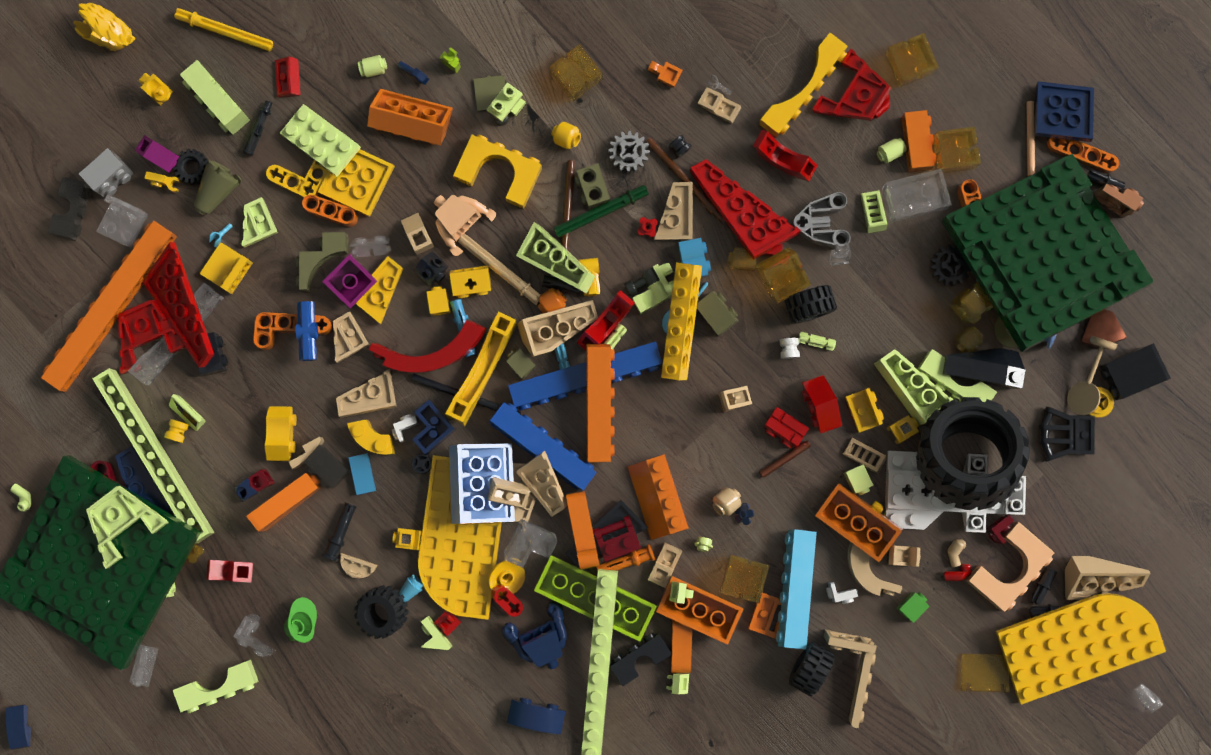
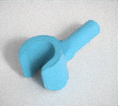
M229 223L221 231L211 233L209 242L216 240L214 247H218L221 243V237L233 226Z

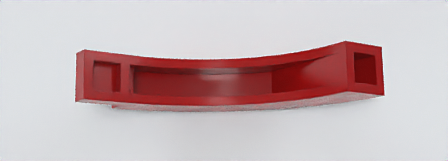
M466 320L461 331L452 342L441 350L425 356H407L378 343H371L369 350L374 352L373 356L382 360L385 358L383 365L394 370L403 372L435 371L456 363L470 353L479 343L487 328L471 320Z

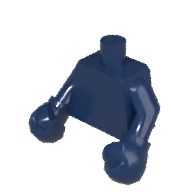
M553 601L547 605V613L552 618L551 621L522 635H519V630L513 623L508 622L503 625L501 630L503 637L510 645H513L521 659L529 663H535L537 667L546 664L548 669H555L559 665L557 659L562 657L561 649L565 647L567 639L563 623V608L560 603Z

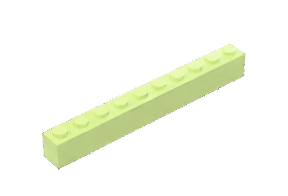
M109 368L92 378L176 518L201 532L196 543L214 534L213 529L117 371Z

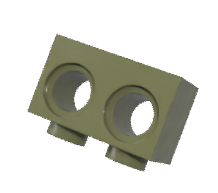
M598 163L576 170L577 176L574 179L577 187L582 189L583 194L580 196L583 205H587L588 209H592L610 201ZM590 174L594 179L591 182H586L583 177ZM592 192H597L600 197L597 200H592L589 195Z

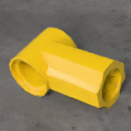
M598 258L580 259L579 262L596 276L588 292H584V296L600 295Z

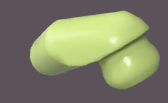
M14 484L10 491L19 497L18 510H29L32 505L30 492L20 485Z

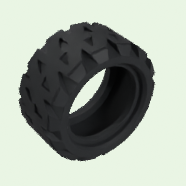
M963 397L961 402L954 399L943 404L940 410H935L927 419L917 448V469L921 471L920 478L926 488L934 490V496L946 504L955 503V508L972 510L978 507V510L992 508L998 502L1002 503L1011 496L1014 489L1017 488L1029 461V438L1025 428L1020 426V420L1009 409L1005 412L1001 404L986 399V402H982L979 397ZM970 432L979 434L989 439L997 447L1002 458V467L987 475L963 473L952 466L946 459L941 443L957 433Z

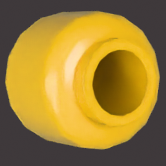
M561 122L558 126H554L552 130L553 141L558 146L569 150L576 147L580 142L581 133H579L578 127Z

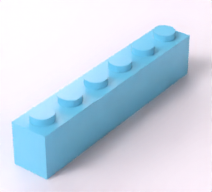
M792 529L788 530V533L785 535V544L787 545L783 556L785 569L781 576L783 591L780 593L779 598L782 606L781 611L778 613L780 625L779 631L776 634V641L778 642V647L806 649L816 532Z

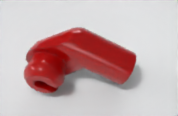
M889 94L874 118L878 119L890 108Z
M962 564L960 566L961 571H945V581H962L969 577L972 573L971 565Z

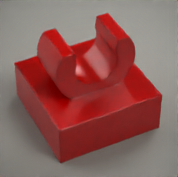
M445 611L434 622L447 637L461 623L454 614Z

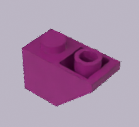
M146 135L143 136L134 150L167 172L171 171L179 158L178 155Z

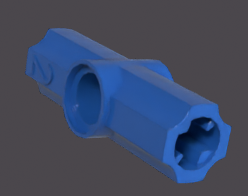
M298 302L296 338L299 344V361L317 360L316 340L318 339V325L315 322V302Z

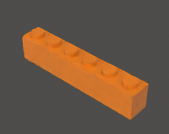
M586 344V458L588 462H611V456H614L615 453L614 445H611V437H614L615 434L614 426H611V418H614L615 415L614 407H611V399H614L615 396L614 388H611V380H614L615 377L614 368H611V361H614L615 354L610 344Z

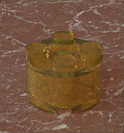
M978 281L973 283L974 287L972 289L967 287L952 300L954 304H949V307L964 324H969L970 322L975 324L981 319L980 315L985 310L989 311L993 308L992 303Z

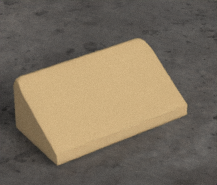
M492 477L488 500L524 508L531 491L525 484Z

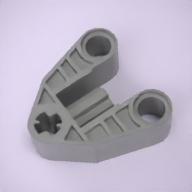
M836 192L810 202L792 222L793 227H798L801 230L798 235L812 244L838 250L844 249L850 242V234L845 230L813 231V228L830 227L829 216L812 217L811 215L840 212L847 204L846 195L842 192ZM833 199H840L842 206L834 205ZM799 220H802V223L805 222L803 227H799L800 224L797 225ZM836 236L844 237L845 243L839 244Z

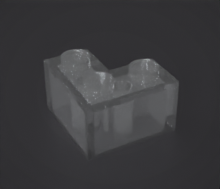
M520 519L504 550L505 560L523 568L531 551L549 559L558 542L556 534Z

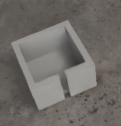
M108 148L79 173L84 181L104 198L114 195L118 185L127 183L131 179V175L134 174L121 158Z

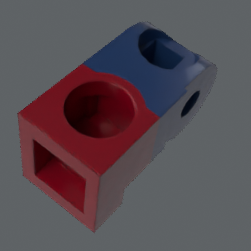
M261 469L244 480L234 490L241 501L245 502L264 489L274 485L275 482L267 469Z

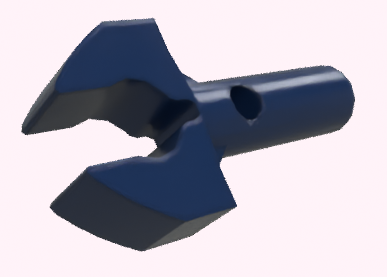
M402 61L398 63V68L413 76L419 83L426 85L429 81L427 75L419 69H414Z

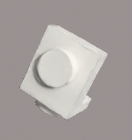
M411 414L401 417V421L393 424L395 428L392 429L395 440L399 439L401 443L405 442L402 431L419 424L417 417L411 416Z
M829 582V587L826 588L828 598L832 599L835 603L842 601V604L854 601L853 598L858 597L857 591L854 588L837 592L834 582Z

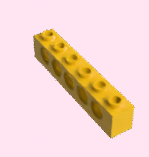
M676 262L661 378L687 380L702 266Z

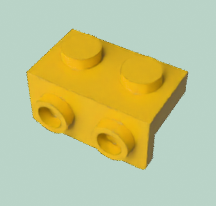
M870 388L845 397L858 433L883 424L882 420H884L882 411L877 409L875 404L877 398L874 391H870Z

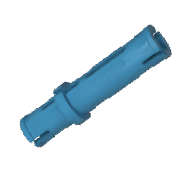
M462 299L450 302L454 314L453 321L457 325L458 332L461 331L466 320L469 319L468 315H465ZM475 347L465 357L476 355Z

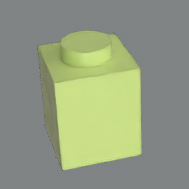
M864 464L843 473L854 494L859 493V495H863L870 491L869 487L873 486Z

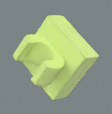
M672 581L670 601L684 604L685 598H693L694 590L686 589L687 584Z
M676 673L667 676L668 679L673 680L672 686H666V689L672 690V694L688 693L689 674Z

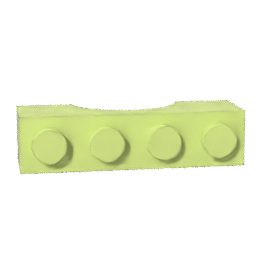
M933 349L928 351L917 368L920 373H924L928 377L927 379L935 382L944 392L947 390L952 393L951 397L959 402L962 401L963 397H979L982 402H986V399L992 400L997 391L981 381L972 386H961L955 383L950 375L943 374L945 357Z
M251 660L228 668L227 679L219 689L209 690L203 688L195 681L174 689L173 693L180 712L187 710L188 713L199 710L198 705L203 703L209 706L218 702L217 698L221 696L227 699L236 695L235 691L242 689L243 692L254 688L253 684L259 681Z

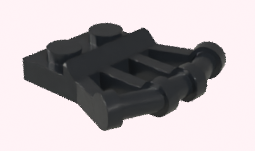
M1046 406L1044 410L1046 412L1041 425H1039V430H1041L1039 443H1041L1044 450L1045 461L1048 462L1067 454L1094 455L1095 416L1068 415ZM1053 415L1067 420V425L1049 424ZM1049 430H1066L1067 439L1049 438ZM1049 443L1067 444V449L1053 454Z

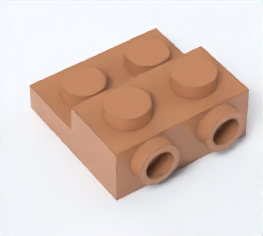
M1105 184L1093 193L1101 205L1122 218L1132 215L1135 211L1138 212L1144 204L1142 201L1143 197L1139 196V193L1131 188H1126L1119 192L1116 186Z

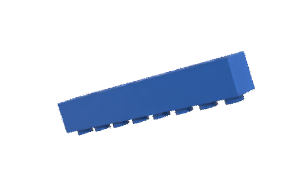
M652 342L615 353L614 361H611V368H614L615 377L611 382H620L623 380L622 377L630 375V378L640 376L641 372L648 370L649 373L659 370V366H662L663 363L657 343ZM586 362L508 385L514 406L522 411L531 408L530 405L538 403V405L549 403V399L554 397L559 400L568 397L567 394L575 392V394L586 392Z

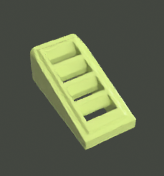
M880 190L861 193L868 233L886 230L887 220ZM877 198V201L867 203V200ZM876 206H878V208H876V209H870V210L868 209V208H870V207H876ZM875 214H879V215H880V216H876V217H870V215H875Z

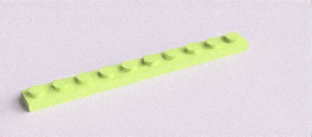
M598 569L581 755L602 754L618 571Z

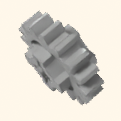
M631 131L628 132V135L621 132L620 138L615 136L616 142H610V146L613 148L609 149V153L613 154L609 158L610 161L615 160L613 166L619 165L620 171L626 168L627 173L630 172L631 168L637 172V166L643 168L644 164L642 161L647 162L648 158L645 155L650 153L649 150H645L649 144H643L645 137L643 136L639 139L638 132L633 136ZM617 147L621 150L619 156L616 153ZM640 147L642 150L641 157H639V155L637 154V151ZM626 149H633L632 155L630 153L626 154Z

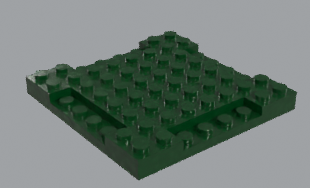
M1073 154L1040 169L1039 172L980 201L977 200L946 215L941 221L1021 352L1149 287L1155 282L1135 250L1130 251L1091 191L1092 183Z
M71 455L63 456L45 489L47 493L13 557L8 558L0 573V598L21 611L27 610L90 648L89 651L122 671L130 665L201 532L123 487L169 523L152 534L141 518L111 540L123 558L110 568L105 569L102 553L99 552L97 546L99 543L96 534L93 533L86 509L116 486H123Z

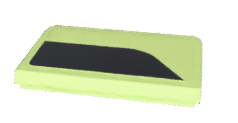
M176 394L171 396L170 408L189 424L192 429L198 431L206 422L205 419L181 396Z

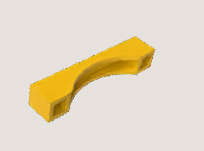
M829 33L816 51L815 71L808 85L793 98L772 105L761 118L759 125L776 138L779 134L784 135L790 127L788 125L790 120L793 119L795 121L800 115L801 111L799 109L803 104L807 106L813 98L811 96L813 91L816 90L818 92L824 84L822 81L824 77H830L836 69L834 67L836 62L841 63L847 55L845 51L848 46L832 33Z
M498 311L469 375L445 413L447 418L463 426L466 425L517 326L515 319Z

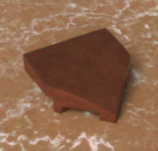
M1104 309L1090 317L1082 343L1099 348V346L1090 343L1091 336L1113 343L1127 338L1114 312Z

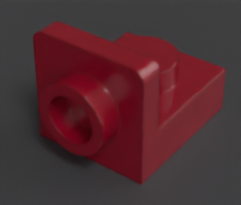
M1004 514L987 528L990 532L988 535L994 543L1004 544L1006 542L1000 532L1004 533L1011 528L1010 524L1014 520L1010 515Z

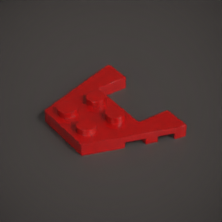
M850 48L842 61V65L857 72L854 79L838 103L821 95L812 110L817 114L871 121L891 88Z
M149 300L118 314L119 338H121L119 357H121L122 362L120 374H126L139 368L133 349L164 336L169 353H175L186 348L155 300Z

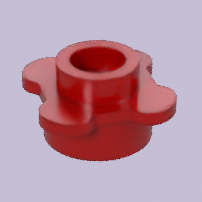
M645 217L640 218L638 234L640 236H656L655 228L658 225V221L656 219L649 220Z

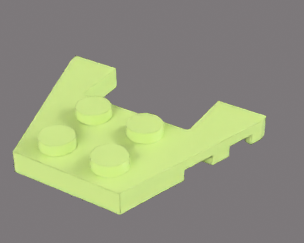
M116 486L86 509L93 533L96 534L99 543L97 546L99 552L102 553L105 569L110 568L123 558L111 540L141 518L152 534L169 523L165 518L121 486Z

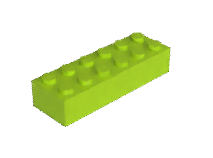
M551 555L534 591L594 619L597 576L583 569L580 570V568ZM617 586L613 629L637 641H641L657 605Z

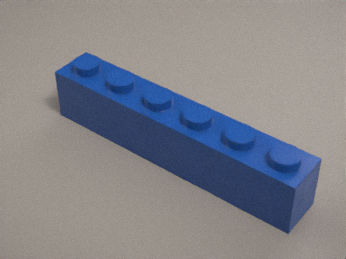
M504 402L488 424L533 458L545 451L554 473L577 491H584L597 473L593 470L594 466L587 461H581L576 452L571 449L569 451L563 447L564 444L560 440L549 437L547 435L548 432L543 427H536L532 424L533 420L527 415H520L516 412L517 408L514 405Z

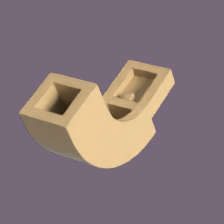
M850 542L848 565L855 581L866 591L880 596L881 589H883V593L894 596L895 592L901 594L902 586L878 579L870 569V556Z

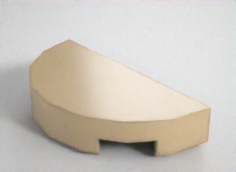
M344 553L340 554L341 566L345 573L352 578L368 577L378 566L377 564Z

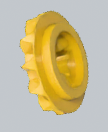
M1097 387L1100 392V399L1104 398V400L1100 403L1101 408L1098 406L1090 416L1100 418L1107 416L1112 411L1114 399L1107 389Z

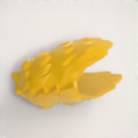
M94 3L78 4L80 9L78 13L84 20L83 22L74 21L75 31L82 38L98 46H105L111 51L121 50L135 40V37L132 36L131 28L129 29L111 11Z

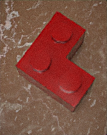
M822 375L802 382L804 390L801 391L804 402L808 401L809 411L813 414L810 417L813 427H817L820 434L841 427L842 422L837 397L825 376Z

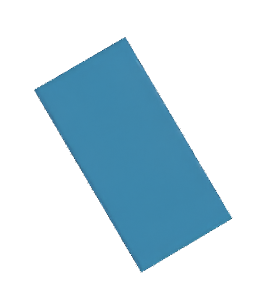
M368 453L349 457L356 495L376 491Z

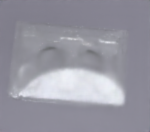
M942 168L889 181L882 187L892 223L947 210L952 205Z

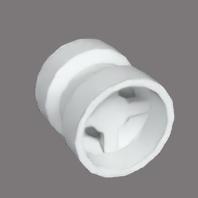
M799 338L779 340L780 346L783 348L780 353L781 359L800 357V352L797 350Z

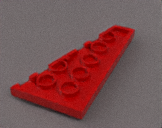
M169 242L143 280V284L198 367H205L213 357L214 352L176 243Z

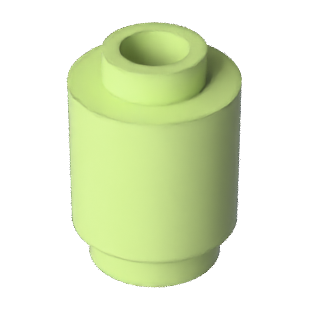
M377 55L359 61L358 68L362 77H372L384 74L385 69H387V63L385 58Z
M894 138L878 147L877 156L881 162L884 161L887 164L903 156L904 152L907 151L906 145L901 138Z

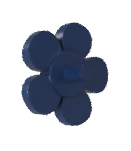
M742 503L741 507L735 511V514H738L735 516L737 523H743L744 525L751 523L750 518L754 517V511L749 509L748 503Z

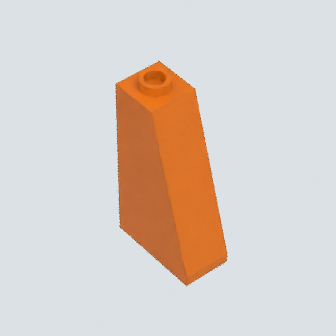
M303 474L246 517L258 532L269 530L321 489L318 485L320 483L319 479L315 474Z

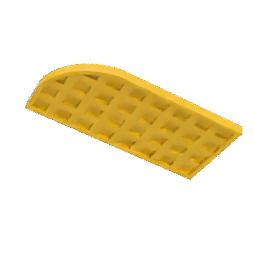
M433 455L418 558L421 581L429 596L446 611L458 616L489 620L492 600L489 576L497 563L502 522L452 524L450 458Z
M1109 593L1093 595L996 631L1018 702L1021 705L1166 652L1158 625L1153 616L1132 599Z

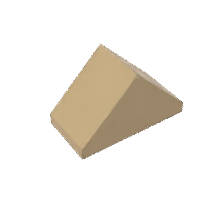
M747 386L722 391L718 394L724 412L752 404Z

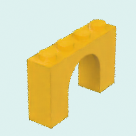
M471 135L453 175L454 179L472 187L480 168L487 161L492 159L505 160L515 171V177L506 196V202L524 209L542 170L540 161L533 157H529V159L523 157L521 152L514 149L509 151L501 143L494 142L493 144L488 142V139L482 135Z

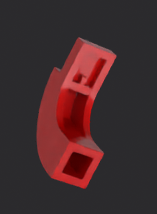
M761 130L753 145L758 151L757 154L762 159L796 178L809 182L818 167L809 156L786 148L768 131Z
M620 290L597 320L582 334L577 344L585 351L586 344H602L630 312L635 302Z

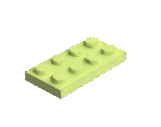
M304 104L280 132L284 138L335 176L342 172L361 148L356 142Z

